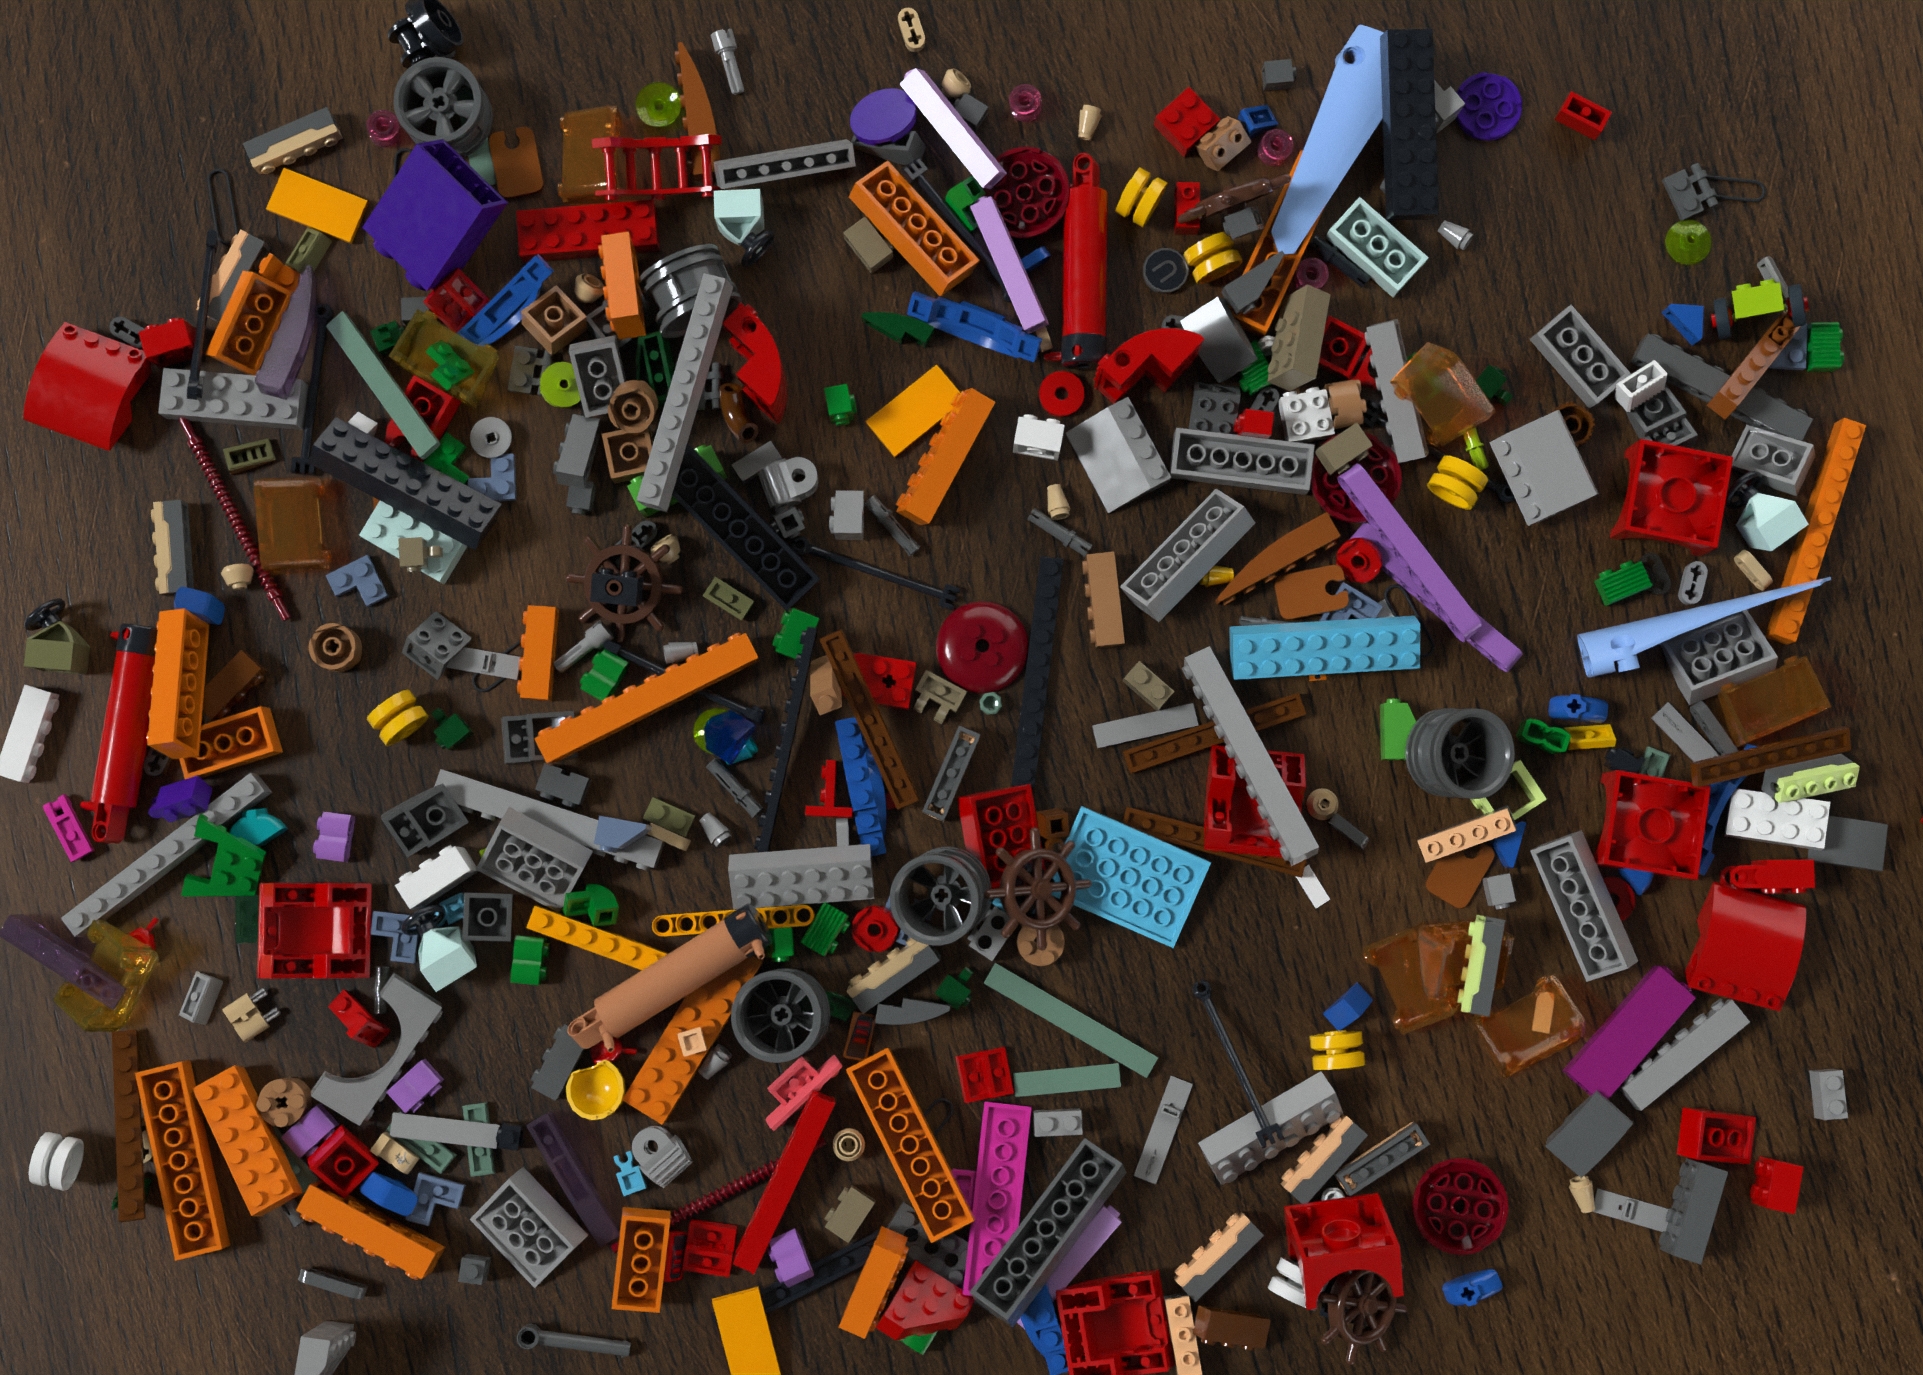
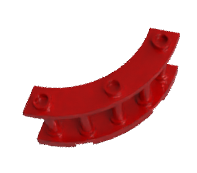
M721 135L680 136V138L666 139V137L645 139L624 137L592 139V148L602 149V153H604L607 190L595 191V196H605V200H619V196H651V200L665 199V195L702 193V197H714V191L724 190L719 186H713L711 150H713V145H722ZM688 147H699V150L702 152L704 187L688 188L686 164ZM663 148H674V152H677L679 188L662 189L660 153ZM616 149H622L623 154H625L627 190L616 189L614 153ZM636 149H648V153H650L653 189L637 190L634 153H637Z

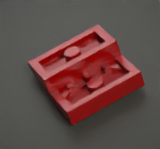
M456 268L433 289L423 303L456 334L467 324L471 317H474L485 307L489 299L459 268Z
M1005 1047L955 1056L964 1103L1014 1094Z
M691 1219L683 1270L730 1277L738 1226Z

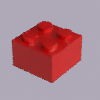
M1188 87L1155 117L1154 126L1185 158L1195 149L1194 145L1200 141V138L1217 126L1220 118Z
M172 318L166 324L149 325L145 327V330L138 332L145 358L159 368L192 359L196 328L185 319Z
M343 1125L307 1159L310 1170L343 1198L379 1164L377 1156Z
M1760 1156L1759 1161L1755 1163L1754 1167L1756 1179L1755 1184L1750 1189L1751 1203L1768 1209L1795 1214L1803 1166Z

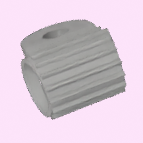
M795 457L786 460V458L780 459L758 473L770 509H776L784 504H787L789 507L802 503L801 500L815 493L819 482L814 464L802 457ZM797 475L805 476V479L802 482L794 481V478Z
M649 1126L635 1136L632 1142V1153L640 1164V1170L663 1188L693 1162L677 1135L672 1136L667 1129L661 1126ZM649 1140H654L658 1144L657 1152L649 1149Z

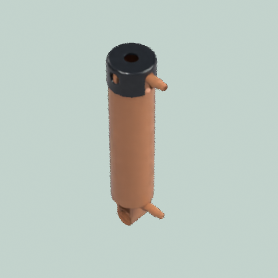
M745 904L726 916L719 923L594 1000L595 1007L573 1020L568 1026L567 1033L583 1049H588L603 1040L607 1051L613 1052L614 1041L612 1037H621L743 960L755 954L758 959H763L765 957L764 949L773 943V938L767 924L753 905Z

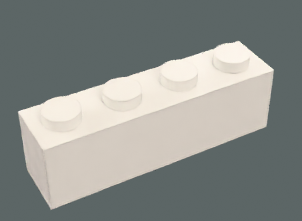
M24 685L0 754V776L24 783H29L34 778L37 770L35 766L37 759L44 750L43 742L45 736L49 734L52 727L51 718L59 707V694Z

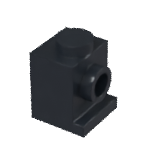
M1610 747L1605 754L1606 762L1603 766L1612 771L1619 770L1637 773L1645 758L1642 756L1633 757L1634 753L1624 747L1621 749Z
M502 1122L501 1128H498L496 1142H499V1148L514 1151L522 1149L526 1125Z

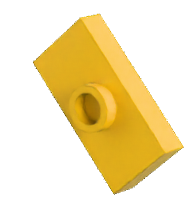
M1610 724L1564 727V730L1571 735L1568 744L1569 750L1615 747L1616 738Z

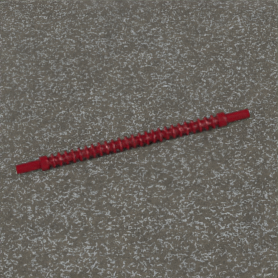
M180 418L179 422L188 438L187 443L191 449H194L192 453L197 454L195 459L200 460L198 465L203 466L201 470L205 471L204 476L208 477L207 482L212 483L210 488L215 489L213 493L217 494L216 499L220 500L219 505L223 506L222 511H226L225 516L229 517L228 522L232 523L231 528H235L234 534H238L237 540H241L240 545L244 546L243 551H247L246 557H250L249 563H253L252 568L256 569L255 574H259L258 580H262L261 586H265L264 591L268 592V600L273 602L282 621L289 620L291 616L281 599L282 593L280 589H276L277 584L273 583L274 578H270L271 572H267L268 566H264L265 561L261 560L262 555L258 554L259 549H255L256 543H252L253 538L249 537L250 532L246 531L247 526H243L244 520H240L242 516L237 514L239 510L234 508L236 506L235 503H231L233 499L228 497L230 493L225 491L227 487L222 485L224 481L219 480L221 475L216 474L218 469L213 468L215 464L211 463L212 458L208 457L209 452L204 451L206 446H202L203 441L200 436L196 435L189 419Z
M824 1137L818 1139L813 1152L827 1145ZM776 1157L774 1162L770 1160L769 1165L764 1163L763 1168L758 1166L757 1171L753 1169L751 1174L746 1173V1176H740L739 1180L734 1179L733 1183L728 1182L727 1186L722 1185L720 1190L716 1188L714 1193L710 1191L708 1196L704 1194L702 1199L698 1197L697 1202L692 1200L691 1205L685 1204V1208L679 1207V1211L673 1210V1214H670V1225L674 1227L675 1222L680 1224L681 1219L687 1220V1216L693 1217V1213L699 1214V1210L705 1211L707 1206L711 1208L712 1203L717 1205L718 1200L722 1202L724 1197L728 1199L730 1194L735 1195L736 1191L741 1192L742 1188L747 1189L748 1185L753 1186L755 1181L759 1183L761 1178L765 1180L767 1175L771 1177V1173L774 1172L779 1158ZM619 1241L611 1245L614 1253L618 1252Z

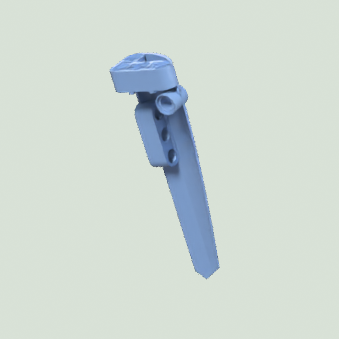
M1358 25L1342 51L1335 58L1336 66L1271 229L1278 253L1280 251H1283L1284 255L1295 253L1383 118L1380 36L1383 32ZM1344 55L1351 57L1352 64L1345 61Z
M1831 577L1578 634V644L1587 677H1595L1616 672L1614 661H1616L1618 672L1640 668L1637 653L1723 617L1820 586L1824 582L1830 581Z

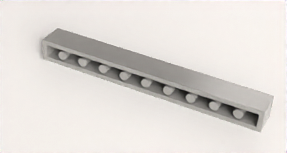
M703 273L637 496V501L645 507L665 512L668 510L733 286L726 278Z
M1209 646L1185 657L1184 667H1182L1184 675L1188 680H1192L1194 684L1193 691L1196 697L1203 700L1206 716L1208 719H1213L1216 725L1214 729L1218 738L1224 739L1227 755L1230 759L1234 758L1239 777L1241 779L1245 778L1248 784L1246 786L1248 794L1252 799H1256L1259 804L1257 809L1263 820L1267 819L1270 825L1268 829L1274 840L1277 839L1281 845L1279 849L1285 861L1289 860L1291 866L1316 855L1319 846L1212 649Z
M440 769L435 786L443 783L455 802L460 805L459 808L462 811L472 814L474 809L482 812L481 817L494 821L495 817L502 819L508 807L583 846L593 848L592 853L605 857L606 853L615 855V861L627 864L628 860L637 863V868L649 871L650 867L657 868L665 844L664 841L644 835L624 850L617 849V853L599 850L600 845L594 844L598 820Z
M249 773L210 803L207 811L198 813L65 914L61 918L74 937H85L209 842V840L194 837L200 814L209 818L208 821L218 826L220 824L227 828L242 816L241 812L252 809L269 796L272 791L259 774Z

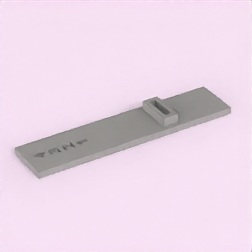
M464 647L449 661L447 668L518 680L520 657Z
M1669 702L1651 718L1693 762L1720 756Z
M1191 703L1092 725L1097 748L1199 725L1194 704Z
M1170 1076L1133 1176L1156 1184L1193 1084Z
M393 1112L390 1137L497 1149L496 1135L500 1125Z
M1597 1188L1594 1199L1595 1210L1592 1212L1657 1231H1666L1668 1225L1666 1214L1669 1209Z

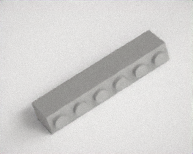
M847 139L713 162L716 182L721 189L856 166L853 143Z
M1398 319L1367 327L1365 340L1368 346L1371 345L1373 353L1370 355L1372 367L1376 368L1378 375L1375 378L1378 391L1381 390L1383 396L1381 408L1383 413H1387L1388 422H1386V429L1388 435H1392L1394 443L1391 445V449L1396 455L1398 463L1424 458L1429 454Z
M1721 998L1711 1005L1712 1010L1706 1015L1702 1013L1697 1016L1690 1028L1680 1030L1675 1034L1676 1039L1660 1046L1657 1049L1658 1054L1653 1058L1648 1057L1638 1065L1640 1068L1634 1073H1630L1618 1089L1634 1109L1642 1111L1750 1023L1733 1000H1723Z

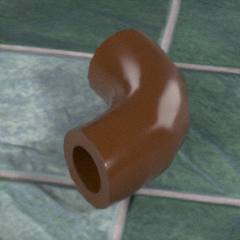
M735 383L721 385L719 395L724 419L734 436L741 443L749 444L756 439L758 427L750 420L746 413L742 387Z

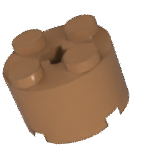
M1359 379L1325 384L1324 389L1327 391L1334 429L1351 427L1355 423H1358V425L1364 424L1363 413H1366L1367 408L1365 399L1360 398L1361 384Z
M630 380L623 382L615 389L609 401L608 415L614 426L625 430L627 433L644 431L652 423L657 412V395L645 381Z
M328 623L320 626L315 631L312 639L309 641V653L312 660L320 667L332 672H345L360 662L362 643L353 630L340 624ZM335 644H338L339 648H337V651H332L336 647Z
M1058 925L1046 929L1047 948L1044 951L1036 948L1037 943L1034 942V939L1037 938L1036 929L1024 927L1020 929L1017 936V948L1020 955L1027 962L1037 966H1045L1055 962L1061 956L1065 940Z
M286 1077L273 1080L261 1090L256 1106L261 1117L267 1123L276 1127L289 1126L297 1123L311 1110V1091L308 1085L298 1078ZM285 1097L287 1098V1106L283 1105L284 1101L282 1099Z

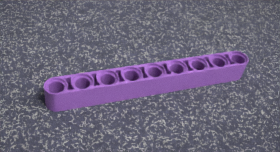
M1355 464L1337 478L1340 486L1454 635L1460 641L1465 642L1483 628L1480 619L1360 464Z
M1364 522L1350 539L1365 538L1378 546L1383 559L1381 570L1444 622L1372 526ZM1474 612L1480 619L1483 628L1470 637L1467 642L1501 670L1509 672L1523 653Z

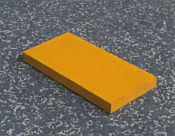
M283 168L266 210L352 244L369 202Z
M935 365L870 417L866 424L895 458L938 424L946 413L951 412L953 408L951 402L957 393L960 394V392L939 366Z
M759 1286L713 1298L712 1304L731 1375H781Z

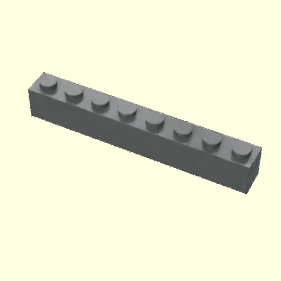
M1648 333L1642 338L1630 361L1633 365L1642 368L1655 360L1667 372L1666 382L1706 403L1710 402L1730 377L1725 373L1724 369L1704 363L1705 360L1703 358L1685 353L1682 347L1670 345L1656 334L1650 335ZM1758 387L1752 388L1730 414L1753 427L1800 441L1803 440L1813 420L1807 416L1808 414L1805 411L1787 406L1784 400L1772 398L1766 395L1763 389Z

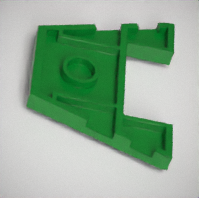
M200 814L194 837L218 843L211 879L187 874L184 879L181 896H255L266 851L242 837H235L227 832V828L220 824L217 826L208 821L209 818Z

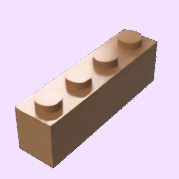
M1115 553L1087 554L1086 561H1082L1083 575L1088 576V584H1084L1085 596L1086 598L1090 597L1091 606L1087 607L1088 620H1093V629L1090 630L1091 643H1095L1096 649L1123 646L1125 641Z

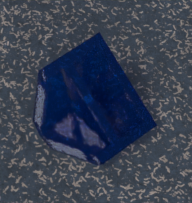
M732 710L712 716L704 727L706 750L732 765L757 725Z

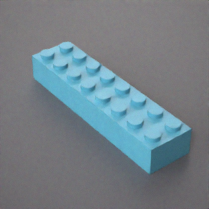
M1415 616L1229 627L1230 671L1233 679L1420 668V623Z

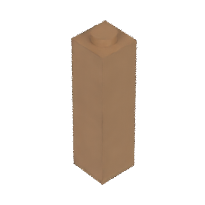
M827 655L812 660L810 665V696L819 715L842 707L841 686Z

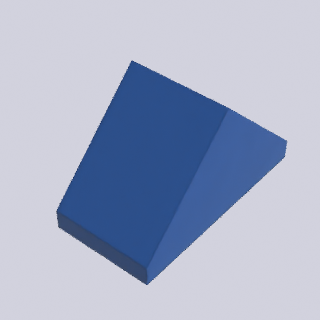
M1268 105L1244 108L1240 111L1237 119L1250 139L1278 125Z
M1670 304L1661 312L1692 346L1702 338L1704 306Z
M1516 822V831L1489 840L1502 865L1506 868H1514L1526 826L1525 822Z
M1357 982L1332 1004L1323 1015L1337 1031L1342 1030L1359 1018L1373 999Z

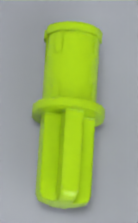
M1475 424L1462 428L1461 432L1467 445L1466 452L1470 453L1474 466L1480 471L1486 469L1488 462L1482 448L1484 443L1480 442Z

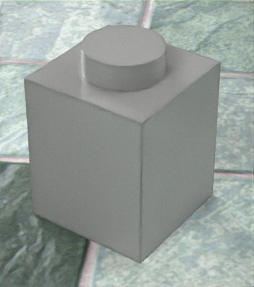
M1510 873L1482 879L1488 906L1495 905L1496 909L1510 907L1509 902L1516 901Z

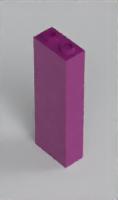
M1653 966L1562 1071L1590 1096L1597 1090L1606 1099H1609L1695 1000L1696 997L1691 994L1692 989L1681 981L1679 983L1673 978L1674 973L1666 966Z

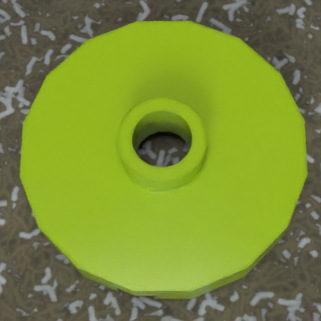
M556 362L548 366L541 374L540 393L545 401L554 407L570 408L581 400L571 363ZM560 381H565L567 388H562Z

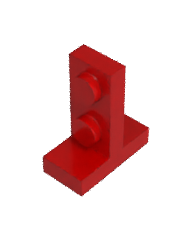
M826 760V765H822L821 778L826 779L825 788H821L820 802H825L824 807L806 806V816L853 818V808L835 807L836 760Z
M343 989L328 1006L349 1029L346 1033L351 1039L370 1047L376 1048L391 1031L385 1024L376 1021L348 990Z

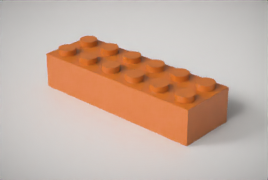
M888 160L855 183L849 198L940 297L973 273L980 260Z
M973 388L962 391L960 394L957 393L951 402L953 406L951 412L946 413L942 418L940 432L935 433L929 442L931 448L928 454L924 453L918 463L920 468L917 474L913 473L907 483L910 487L906 494H901L896 503L899 506L896 510L897 513L918 525H925L931 522L993 408L995 401Z
M185 608L160 611L159 621L157 622L158 632L155 644L156 654L155 665L153 666L154 677L153 687L151 688L152 699L151 709L149 710L150 721L147 745L172 759L199 756L209 624Z
M234 1065L192 1088L251 1216H263L303 1194L272 1125L261 1117L257 1109L258 1095L245 1067Z
M323 1180L309 1185L296 1211L301 1213L300 1217L312 1223L314 1221L322 1225L321 1228L331 1234L338 1233L343 1236L342 1240L346 1243L360 1245L364 1248L363 1251L373 1257L380 1256L385 1259V1264L392 1268L400 1267L406 1271L405 1274L415 1280H418V1278L423 1279L432 1273L445 1249V1246L350 1194L343 1198Z

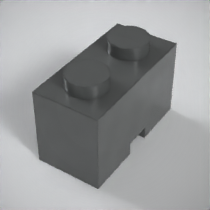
M544 763L535 790L541 791L540 796L553 800L554 796L563 799L562 804L573 808L576 807V804L583 806L592 779L572 772L570 776L564 775L566 770Z

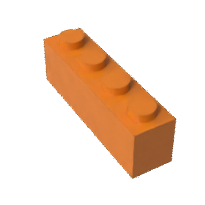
M528 605L527 611L523 613V625H526V632L521 636V648H524V655L519 660V671H522V678L517 683V694H520V698L523 700L552 702L559 609L556 607Z

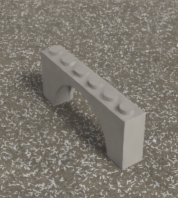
M395 973L392 974L380 992V997L394 1009L401 1025L400 1041L394 1055L382 1068L363 1077L344 1078L324 1071L311 1090V1097L359 1126L363 1120L367 1122L374 1112L372 1107L377 1101L381 1102L388 1091L386 1087L391 1081L395 1082L402 1072L400 1067L405 1061L408 1063L415 1054L414 1047L418 1042L422 1043L429 1033L428 1027L432 1022L436 1023L443 1013L441 1011V1002Z

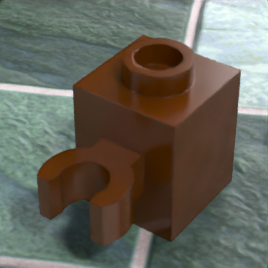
M1059 808L1036 811L1040 835L1047 839L1045 849L1053 851V844L1058 843V849L1061 851L1065 844L1060 837L1070 836L1068 813Z

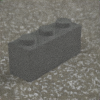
M573 414L571 422L566 423L565 442L561 441L559 447L560 459L555 461L553 467V474H556L558 484L585 489L602 432L600 419L585 418V416Z
M569 1023L564 1024L563 1027H558L553 1036V1039L556 1040L553 1047H548L542 1057V1060L545 1061L542 1068H537L531 1078V1081L534 1082L531 1087L532 1089L555 1101L561 1098L571 1072L575 1071L586 1050L581 1048L567 1033Z

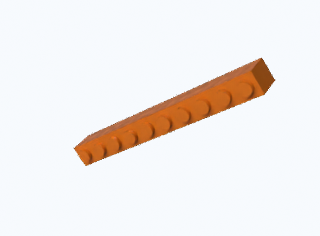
M1847 418L1834 423L1804 515L1809 525L1798 533L1781 588L1817 579L1866 425ZM1813 588L1777 599L1765 634L1766 638L1786 645L1796 642Z
M740 632L728 638V642L722 645L716 643L707 648L708 652L700 656L698 653L686 659V663L680 666L674 664L666 668V673L658 677L656 674L644 679L645 683L638 687L636 685L627 687L623 690L624 694L616 698L614 695L601 701L602 705L596 708L590 706L580 712L581 715L574 719L570 716L559 722L560 726L554 729L547 727L539 731V736L534 739L546 763L550 766L758 662L759 658L747 634L741 635Z

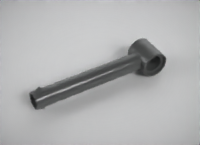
M533 1323L524 1325L517 1335V1342L524 1349L543 1345L620 1355L623 1358L629 1357L631 1342L625 1339L620 1341L543 1331ZM524 1331H532L535 1335V1340L532 1342L526 1341L523 1337Z

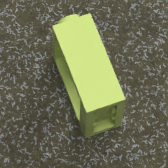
M1521 760L1514 762L1511 773L1530 799V802L1512 813L1514 820L1546 800V797ZM1486 797L1471 799L1473 805L1477 809L1480 808L1484 814L1494 810Z

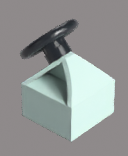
M760 189L714 191V217L718 229L725 238L737 245H741L746 250L741 259V265L749 267L765 254L775 237L774 232L770 230L762 233L759 237L757 236L758 233L764 230V204Z
M1752 471L1744 474L1732 484L1727 491L1725 506L1729 509H1736L1745 504L1746 507L1736 524L1738 530L1749 548L1773 551L1809 524L1795 501L1761 494L1758 490L1763 482L1762 474L1758 471ZM1738 496L1740 500L1732 502V497Z
M440 905L427 906L414 912L406 918L401 926V930L405 935L420 934L422 937L418 950L420 971L436 992L477 967L474 947L469 940H462V930L459 926L438 928L437 925L446 915L445 908ZM438 912V915L433 919L432 916Z

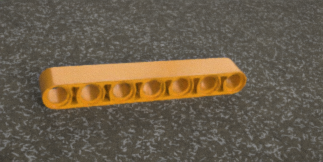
M808 905L756 908L763 915L769 929L807 926L815 918L813 908ZM805 908L810 912V919L807 922H801L798 919V912L801 909ZM736 910L661 915L653 920L652 929L658 936L701 934L708 929L705 926V919L708 916L715 917L717 923H719ZM782 910L787 914V920L783 924L775 921L774 917L777 911ZM686 917L693 921V927L689 931H685L681 926L682 920ZM662 919H666L670 925L665 933L658 929V923Z

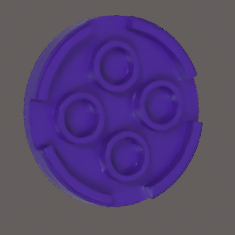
M1487 72L1478 73L1466 79L1456 92L1465 105L1455 120L1466 134L1475 139L1491 141L1502 138L1510 133L1519 121L1522 110L1521 95L1514 83L1505 76L1502 77Z
M893 88L879 90L869 94L855 106L851 113L850 126L855 137L864 144L876 146L877 143L890 140L895 142L905 136L914 126L917 107L910 96L903 90Z

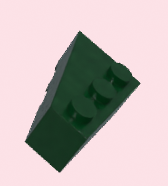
M659 330L638 337L635 364L637 368L636 378L634 379L647 382L654 390L658 398V408L665 405L675 371L669 338H664Z

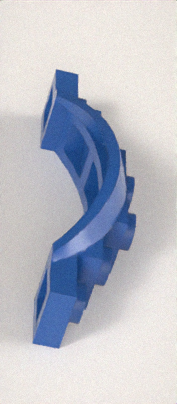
M539 254L535 255L447 344L464 360L469 354L475 353L501 338L521 321V311L537 300L542 283L554 270Z
M916 291L912 293L907 315L920 319L944 332L1015 358L1021 357L1031 362H1035L1042 339L1023 332V327L1004 321L1005 316L965 301L959 304L940 296L935 299Z
M856 718L835 721L860 844H870L871 856L885 854L886 799L881 773Z
M1746 744L1744 750L1757 746ZM1747 776L1708 785L1711 788L1699 867L1700 875L1705 876L1715 856L1711 853L1712 843L1722 810L1731 794Z
M1046 1282L1020 1318L1031 1342L1046 1358L1050 1375H1058L1069 1371L1062 1330L1048 1282Z

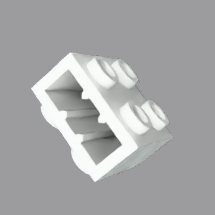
M1319 387L1305 390L1306 393L1297 394L1296 391H1291L1283 394V397L1278 401L1285 441L1309 443L1330 439L1335 435L1326 389L1319 390Z

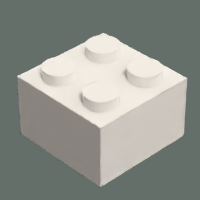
M1033 415L1019 417L1013 453L1058 461L1064 425L1060 424V421L1056 419L1041 421L1037 420L1038 417Z

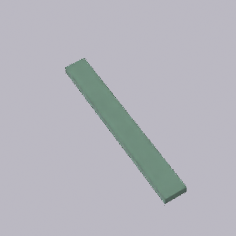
M344 311L340 312L326 327L419 457L426 459L441 443L348 314Z
M997 963L994 964L984 981V984L1145 1078L1148 1077L1158 1057Z

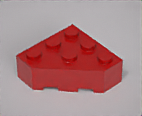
M915 1260L905 1273L875 1328L894 1340L905 1339L913 1335L932 1334L944 1329H957L966 1318L975 1299L970 1295H963L961 1288Z

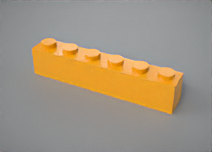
M534 906L526 927L640 970L669 954L599 927H593V925L569 916L565 917L563 914L541 906Z

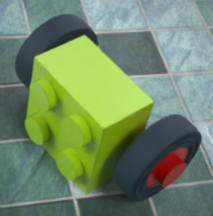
M1775 279L1760 281L1761 286L1752 288L1750 283L1736 286L1737 290L1732 291L1735 310L1733 315L1728 308L1726 298L1714 300L1715 314H1711L1713 328L1717 327L1719 339L1727 340L1732 338L1731 328L1733 320L1736 322V319L1779 311L1787 312L1788 310L1794 327L1806 325L1805 311H1809L1807 297H1803L1801 285L1788 286L1789 297L1787 305H1783L1780 282L1775 283Z

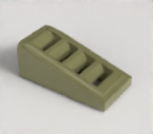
M269 438L223 449L230 475L276 461ZM264 446L267 457H262L260 447ZM254 449L258 458L253 460L251 450ZM246 452L248 461L244 462L241 453ZM237 455L238 464H234L232 456Z

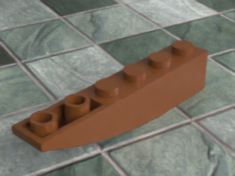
M679 42V51H675L676 64L681 66V73H677L679 87H683L684 95H680L682 109L686 108V117H683L684 131L688 130L689 136L718 135L703 82L683 42ZM713 145V150H711L712 180L716 179L713 162L721 160L719 145ZM688 147L687 153L691 152L692 159L688 161L689 174L694 175L696 182L703 181L702 152L699 150V147Z
M1788 310L1780 314L1707 404L1709 408L1722 418L1726 419L1736 409L1801 327H1794Z
M1326 512L1287 533L1264 549L1232 579L1215 600V603L1218 605L1223 602L1225 606L1236 600V594L1242 591L1244 594H1247L1256 589L1255 584L1263 580L1264 583L1275 579L1277 577L1275 573L1283 569L1284 572H1288L1297 566L1295 562L1302 558L1306 562L1317 555L1315 551L1324 548L1326 551L1337 545L1335 540L1341 535L1329 514Z

